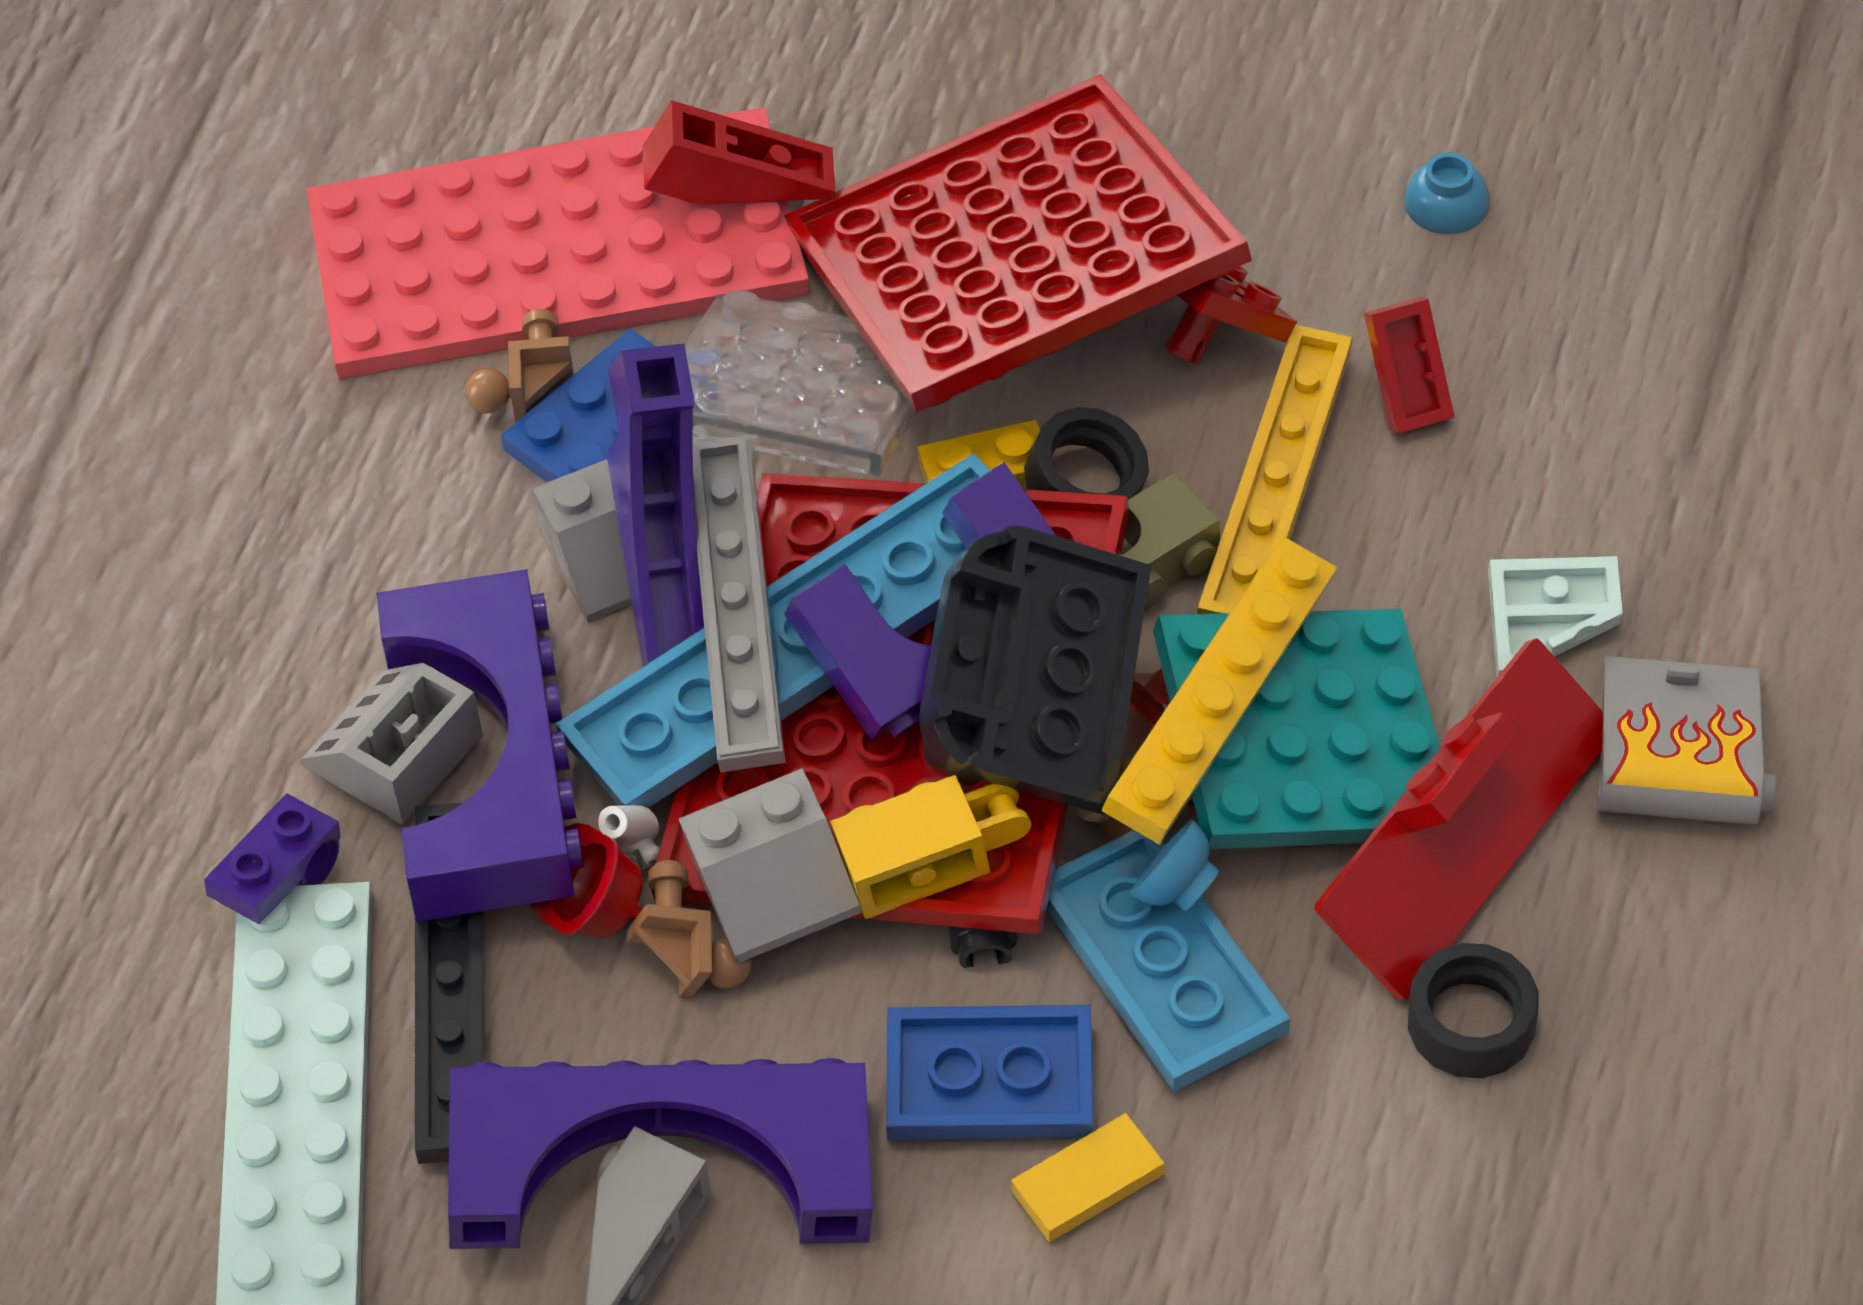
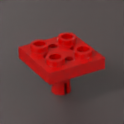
M1240 266L1221 278L1209 280L1177 295L1188 306L1170 340H1167L1165 348L1187 362L1200 364L1202 355L1221 321L1284 343L1287 342L1297 321L1278 307L1281 301L1279 295L1260 284L1245 281L1248 271Z

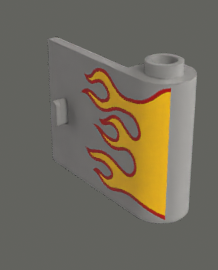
M1604 656L1603 743L1598 778L1597 811L1758 825L1760 812L1772 813L1775 796V774L1764 773L1760 669Z

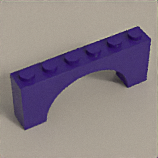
M527 569L377 592L380 633L388 670L425 663L472 690L475 697L487 704L498 715L508 730L505 748L498 765L489 779L471 798L449 813L432 821L401 829L406 879L416 922L574 897L571 869L584 868L578 828L565 829L564 820L577 818L571 779L561 781L558 779V771L570 770L564 731L552 733L551 724L561 721L563 717L557 684L545 686L544 680L545 677L556 676L551 638L539 640L538 632L550 630L544 593H531Z
M825 1058L813 1063L778 1064L768 1059H755L744 1064L710 1065L700 1060H685L675 1065H640L632 1061H615L606 1066H571L564 1062L552 1061L542 1063L537 1067H502L496 1063L481 1062L472 1064L469 1067L450 1068L448 1190L450 1249L520 1248L521 1232L527 1212L536 1195L547 1181L565 1165L588 1151L605 1144L626 1139L634 1126L654 1136H678L712 1143L728 1149L754 1164L773 1181L787 1200L798 1228L799 1244L869 1242L873 1199L865 1063H846L840 1059Z

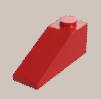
M671 100L643 144L644 189L697 205L831 199L835 193L832 147Z

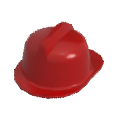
M576 822L565 827L566 830L578 828L584 868L571 869L575 896L530 903L531 909L539 919L564 935L578 933L594 938H610L619 932L628 922L629 918L636 919L643 908L638 904L643 887V872L637 862L617 846L614 839L605 834L603 835L602 832L588 824Z

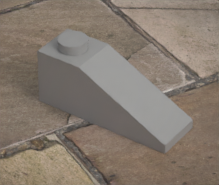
M634 1126L621 1147L615 1145L606 1153L598 1170V1189L586 1305H639L711 1195L706 1160Z

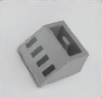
M425 663L381 671L301 758L302 765L394 821L404 825L415 813V806H421L483 737L475 694L472 690Z

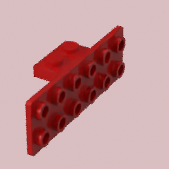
M1537 638L1526 641L1466 717L1449 730L1443 738L1442 747L1427 765L1412 776L1406 785L1407 790L1315 903L1314 909L1316 913L1398 1001L1410 998L1411 982L1421 964L1440 949L1451 946L1602 751L1603 711Z

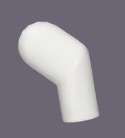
M619 805L604 808L598 818V825L602 834L615 839L617 846L635 860L642 871L654 866L660 850L654 843L659 831L658 821L654 813L642 805Z

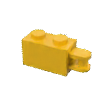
M956 775L937 782L920 784L910 792L875 805L860 806L845 816L831 820L830 824L838 851L865 919L968 882L978 876L991 873L986 852L1021 839L1031 828L1028 814L1016 806L1019 799L1017 790L1004 785L991 784L964 794Z

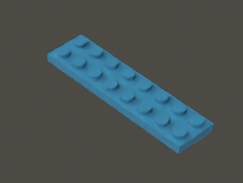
M974 453L767 587L781 720L833 687L831 681L784 615L791 598L843 564H846L884 620L900 635L908 638L936 619L941 588L946 572L953 561L967 549L942 512L953 494L990 471ZM705 627L556 723L558 732L564 731L566 746L618 806L642 805L649 808L718 763Z

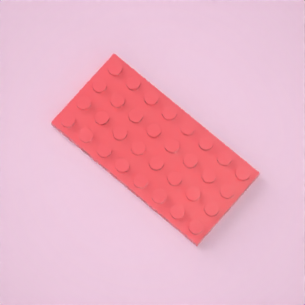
M765 107L722 114L723 116L771 129ZM654 127L308 187L306 191L338 379L508 349V341L529 340L523 335L522 319L525 314L535 309H545L557 316L558 334L555 337L569 336V338L810 295L809 279L800 244L784 218L785 214L791 212L789 201L697 205L645 190L643 144Z

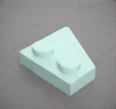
M1617 556L1490 560L1488 580L1496 678L1526 641L1535 638L1539 639L1555 657L1620 625L1623 611Z

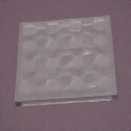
M747 291L719 293L684 343L695 407L693 408V437L716 440L749 435L752 450L880 477L917 414L848 315L843 316L818 311L805 303L794 302L785 304L765 300Z

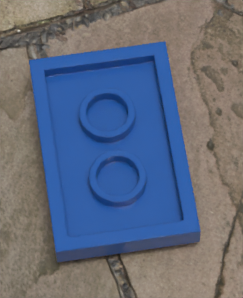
M631 328L628 329L502 433L501 438L504 451L546 482L606 460V454L619 434L608 372L621 350L656 346ZM689 370L695 407L693 408V425H695L718 405L716 389Z
M1091 1005L888 1008L887 1140L1083 1138L1092 1133Z

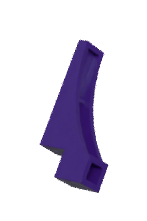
M684 343L621 350L608 372L619 434L606 456L643 667L704 628L693 484V408L695 407Z

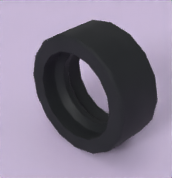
M1072 408L1057 413L1042 426L1024 466L1027 490L1127 496L1129 500L1142 491L1148 476L1147 450L1137 432L1120 417L1096 408ZM1077 445L1086 446L1100 452L1114 465L1120 476L1119 487L1108 493H1092L1072 486L1059 474L1052 460L1054 451L1063 446Z
M1461 943L1443 948L1421 964L1411 982L1408 1031L1416 1050L1432 1066L1456 1077L1486 1078L1509 1070L1525 1057L1535 1037L1539 991L1530 971L1517 958L1506 951L1489 944ZM1461 984L1482 985L1499 992L1512 1005L1513 1020L1501 1033L1483 1038L1462 1036L1447 1029L1434 1017L1433 1001L1446 988Z

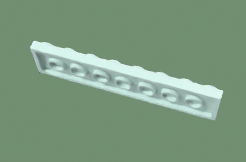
M369 881L295 886L259 925L236 913L216 1305H360L373 894Z

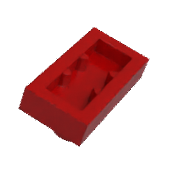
M1418 297L1365 312L1364 318L1373 353L1374 366L1378 375L1390 431L1399 434L1455 418L1429 299Z

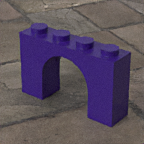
M1005 462L953 494L942 512L966 548L988 534L1003 531L1007 526L1027 527L1056 536ZM843 564L791 598L784 615L871 741H874L888 731L894 739H897L920 724V708L931 651L930 645L914 642L896 632L881 616L846 564Z

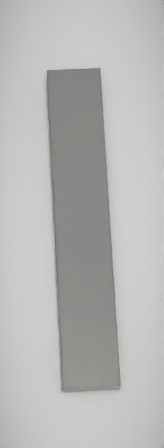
M749 435L693 443V484L697 555L718 765L720 772L786 763Z

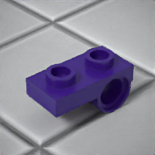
M286 793L204 879L206 895L259 925L297 884L300 886L318 885L328 877L339 854V839L341 838L339 821Z

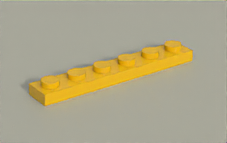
M1295 325L1279 365L1198 605L1197 614L1230 613L1280 537L1284 536L1289 540L1291 539L1351 355L1353 337Z
M1280 537L1108 795L1102 812L1155 843L1161 844L1330 584L1338 568L1337 566L1286 537Z

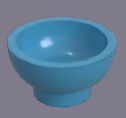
M1452 152L1437 154L1428 163L1421 166L1410 178L1404 194V206L1409 217L1420 227L1435 233L1455 234L1470 230L1485 218L1489 210V191L1484 178L1466 157Z
M1193 819L1188 821L1172 837L1145 869L1130 891L1133 897L1144 903L1156 906L1167 905L1173 901L1182 910L1187 911L1214 881L1219 870L1208 861L1210 849L1207 837Z

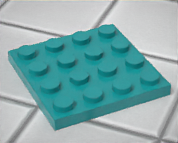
M1401 609L1311 611L1192 794L1199 825L1207 837L1209 849L1364 843L1407 790L1406 785L1412 776L1427 765L1440 749ZM1230 613L1158 616L1153 628V634L1170 702Z

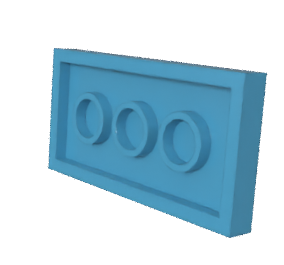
M1133 830L1055 869L1046 910L1173 1092H1176L1289 1033L1290 1017L1202 896L1187 911H1184L1173 901L1167 905L1156 906L1144 903L1130 894L1136 881L1165 846L1163 842L1159 845Z

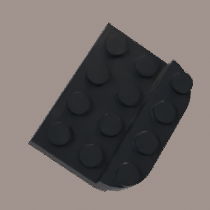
M1007 526L1003 531L988 534L971 544L950 565L941 588L920 708V729L924 741L923 755L927 763L937 770L944 771L950 777L956 775L958 782L969 787L983 780L1098 814H1106L1102 812V808L1108 795L1118 782L1152 565L1022 526Z

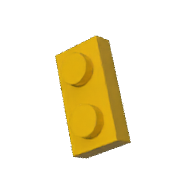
M1036 419L917 446L918 463L925 483L930 482L974 453L990 471L1005 462L1021 487H1026L1024 466L1040 432Z

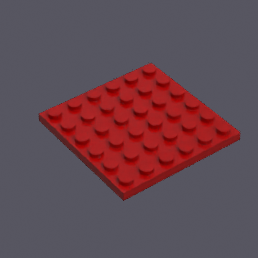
M1101 74L835 192L831 199L816 200L784 215L787 224L800 244L801 251L916 413L931 406L941 405L949 401L953 396L986 381L1001 378L1008 371L1041 356L1056 353L1072 342L1099 330L1111 328L1127 317L1154 305L1166 303L1182 292L1209 280L1221 278L1231 270L1252 261L1246 239Z

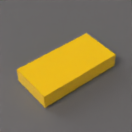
M1124 1113L1011 1180V1192L1050 1243L1162 1177L1165 1172V1163L1127 1113Z

